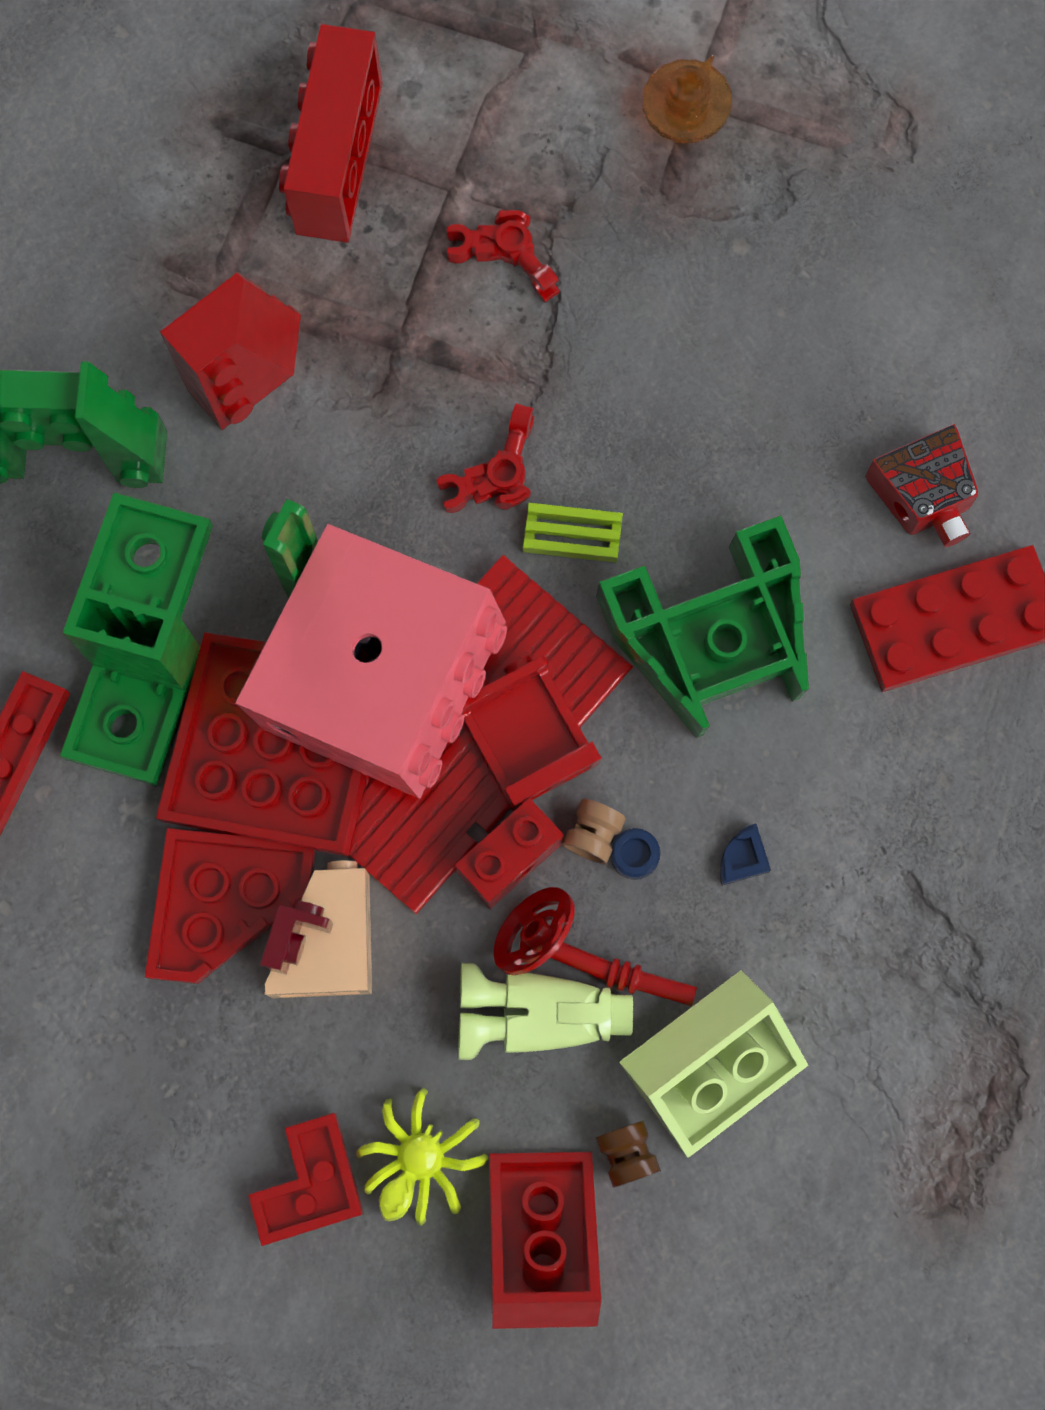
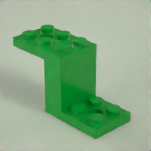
M113 492L63 630L66 638L92 664L60 757L64 760L157 787L187 700L200 650V645L181 620L213 528L209 518ZM154 544L160 547V556L154 564L146 567L135 564L134 556L141 546ZM123 714L134 715L137 719L135 731L124 738L114 736L112 726L115 719Z

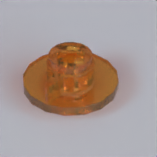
M713 55L704 62L696 59L672 61L662 65L649 77L643 90V112L649 126L660 136L677 143H698L712 138L725 126L732 109V91L725 76L713 67Z

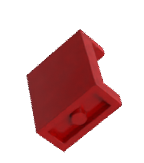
M527 655L512 662L504 668L506 675L490 684L487 678H485L478 695L475 698L468 697L463 707L464 724L512 812L529 797L532 801L598 766L602 759L593 741L588 743L552 679L548 671L549 664L544 656L532 661L530 655Z

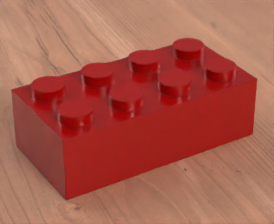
M320 24L317 42H310L308 47L307 69L310 71L307 83L301 82L299 87L298 110L301 113L299 122L292 123L290 127L288 148L292 153L289 165L283 164L281 167L279 191L280 193H285L286 216H291L296 235L349 243L383 81L375 32Z

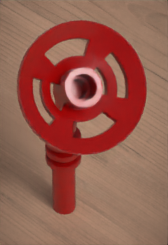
M548 887L528 896L509 914L497 934L493 948L494 962L499 969L508 975L528 973L542 965L549 958H552L606 981V986L609 988L617 984V990L623 991L627 987L630 994L641 991L691 1007L693 1005L697 991L695 986L642 971V965L636 964L634 968H631V962L628 961L620 965V959L614 958L610 962L563 942L572 926L575 906L572 897L561 888ZM558 905L557 910L548 909L536 914L542 908ZM523 926L520 933V949L511 952L514 939Z

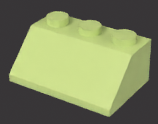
M742 970L620 1061V1064L638 1092L687 1158L808 1066L773 1001Z

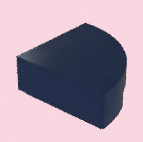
M756 823L739 831L726 847L720 863L722 886L771 871Z

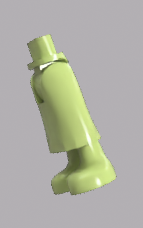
M461 963L460 1008L504 1007V1017L460 1013L458 1060H472L477 1056L484 1044L504 1040L505 1053L575 1047L599 1041L600 1036L602 1041H609L610 1035L632 1036V995L611 994L610 988H603L601 992L599 988L585 983L532 973L522 975L507 974L506 983H498L485 978L481 969L476 964Z

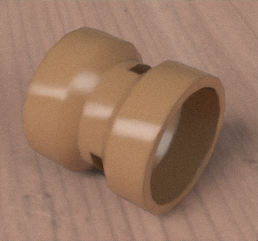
M581 799L576 810L577 823L574 828L567 831L562 846L587 860L606 865L613 850L610 844L612 838L621 832L626 817L604 804L589 799Z

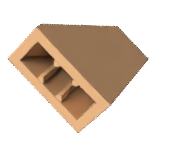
M356 861L328 862L327 870H314L301 901L325 908L323 917L329 918L333 922L331 933L301 926L299 934L306 935L301 959L297 966L289 965L287 975L270 971L265 983V995L271 998L372 994L370 875L365 868H357Z

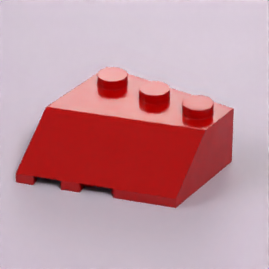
M237 272L162 329L160 334L187 391L218 427L224 430L231 423L238 424L246 419L252 412L254 405L294 375L301 314L291 305L286 306L280 298L275 295L270 296L259 285Z

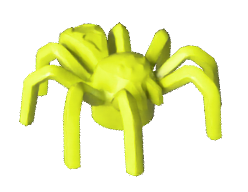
M425 1088L420 1089L414 1098L411 1110L410 1136L394 1120L391 1108L393 1100L386 1099L383 1104L382 1114L387 1129L401 1142L400 1146L372 1142L361 1146L356 1151L358 1158L372 1153L397 1156V1160L376 1172L364 1186V1192L371 1194L383 1180L400 1169L403 1171L400 1176L389 1182L381 1192L379 1209L385 1221H395L405 1215L413 1199L415 1182L420 1180L415 1220L420 1226L426 1222L431 1177L436 1180L444 1191L452 1214H459L461 1205L455 1189L440 1170L441 1167L466 1171L481 1167L489 1160L486 1154L466 1160L444 1157V1153L459 1144L479 1127L480 1120L476 1118L468 1121L455 1134L442 1143H439V1140L444 1132L440 1130L433 1137L431 1135L433 1125L429 1124L426 1131L422 1133L421 1114L424 1100L428 1093Z

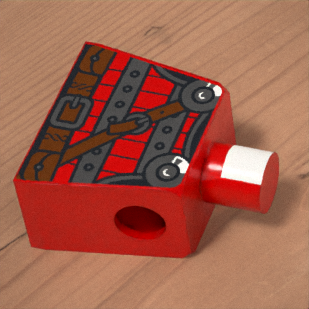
M955 424L873 459L865 477L908 534L914 535L933 526L944 547L953 546L971 534L960 514L970 509L978 497V488Z

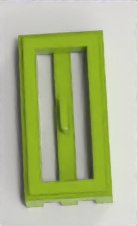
M529 503L523 552L617 563L623 513ZM537 519L612 527V529L537 522ZM535 533L573 539L610 542V547L536 540Z

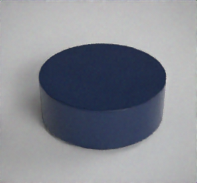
M638 828L628 829L615 838L610 858L614 869L621 876L631 880L646 878L656 869L660 860V846L656 838L648 831Z

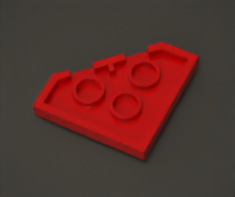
M167 828L145 978L191 984L202 982L273 925L279 904L293 908L295 900H302L314 872L316 851L245 836Z

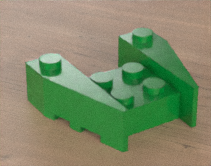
M81 361L80 372L0 370V484L6 483L8 478L24 479L27 450H41L44 448V445L63 446L68 450L76 452L90 451L94 447L116 482L126 487L145 488L148 486V483H163L168 431L155 410L150 407H142L141 409L136 407V396L126 389L118 390V393L108 386L109 376L89 361Z
M781 515L736 531L729 545V550L742 581L663 610L645 565L599 582L596 598L613 640L696 738L703 736L710 727L702 707L704 704L782 676L792 702L799 700L809 690L807 653L804 651L803 637L804 611L803 603H801L799 581L801 577L800 559Z

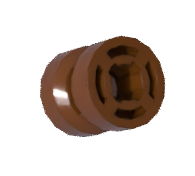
M644 1120L596 1137L600 1152L607 1155L611 1166L608 1170V1175L613 1188L661 1171L656 1155L648 1150L646 1140L649 1135Z

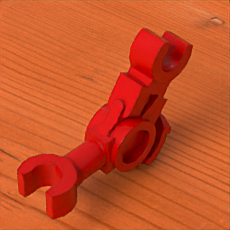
M502 209L494 219L496 225H478L477 230H470L462 224L447 226L449 241L459 240L464 242L459 247L447 248L449 262L454 264L463 263L472 256H476L477 262L503 260L514 267L520 265L528 275L534 290L544 302L560 293V290L555 285L559 280L554 271L548 265H543L534 255L532 235L529 229H527L531 223V218L523 211H506Z
M515 403L503 451L498 450L497 455L489 460V462L464 469L465 476L463 477L448 473L436 479L439 490L449 487L459 490L458 495L454 499L443 502L446 513H455L462 510L467 502L473 498L476 504H480L494 496L500 495L496 498L494 504L502 510H507L521 504L530 497V489L523 485L526 472L521 454L534 424L535 416H532L534 408Z

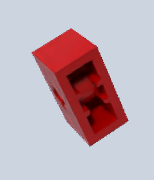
M529 797L455 864L457 874L491 910L562 845L564 834Z

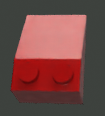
M592 1152L490 1153L492 1329L598 1327L602 1300Z

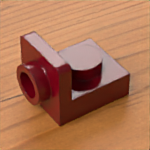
M295 900L293 908L279 904L260 965L267 970L287 975L289 965L297 966L304 950L306 935L299 934L301 926L331 933L333 922L329 918L323 917L325 908L300 900Z

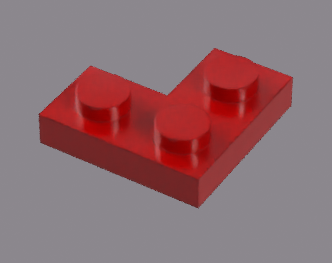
M331 1113L285 1128L298 1179L248 1195L261 1246L364 1214L337 1113Z

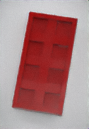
M1034 545L853 599L850 603L882 693L1045 643V573Z

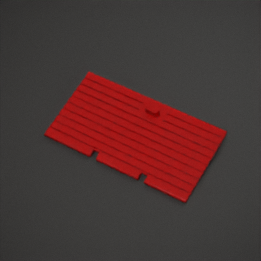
M502 555L477 583L490 589L505 619V626H507V633L502 647L496 654H490L483 668L486 672L485 678H487L490 684L505 676L504 668L512 662L527 655H530L532 661L544 656L549 664L548 671L581 728L631 671L633 666L617 654L599 636L594 634L585 624L580 622L577 617L566 610L563 605L543 590L534 580L530 579L527 574L505 555ZM464 723L457 739L453 743L447 742L440 757L442 768L437 781L431 788H425L420 799L372 777L367 776L348 855L416 915L456 870L455 864L478 844L466 833L469 828L476 823L489 833L510 809Z

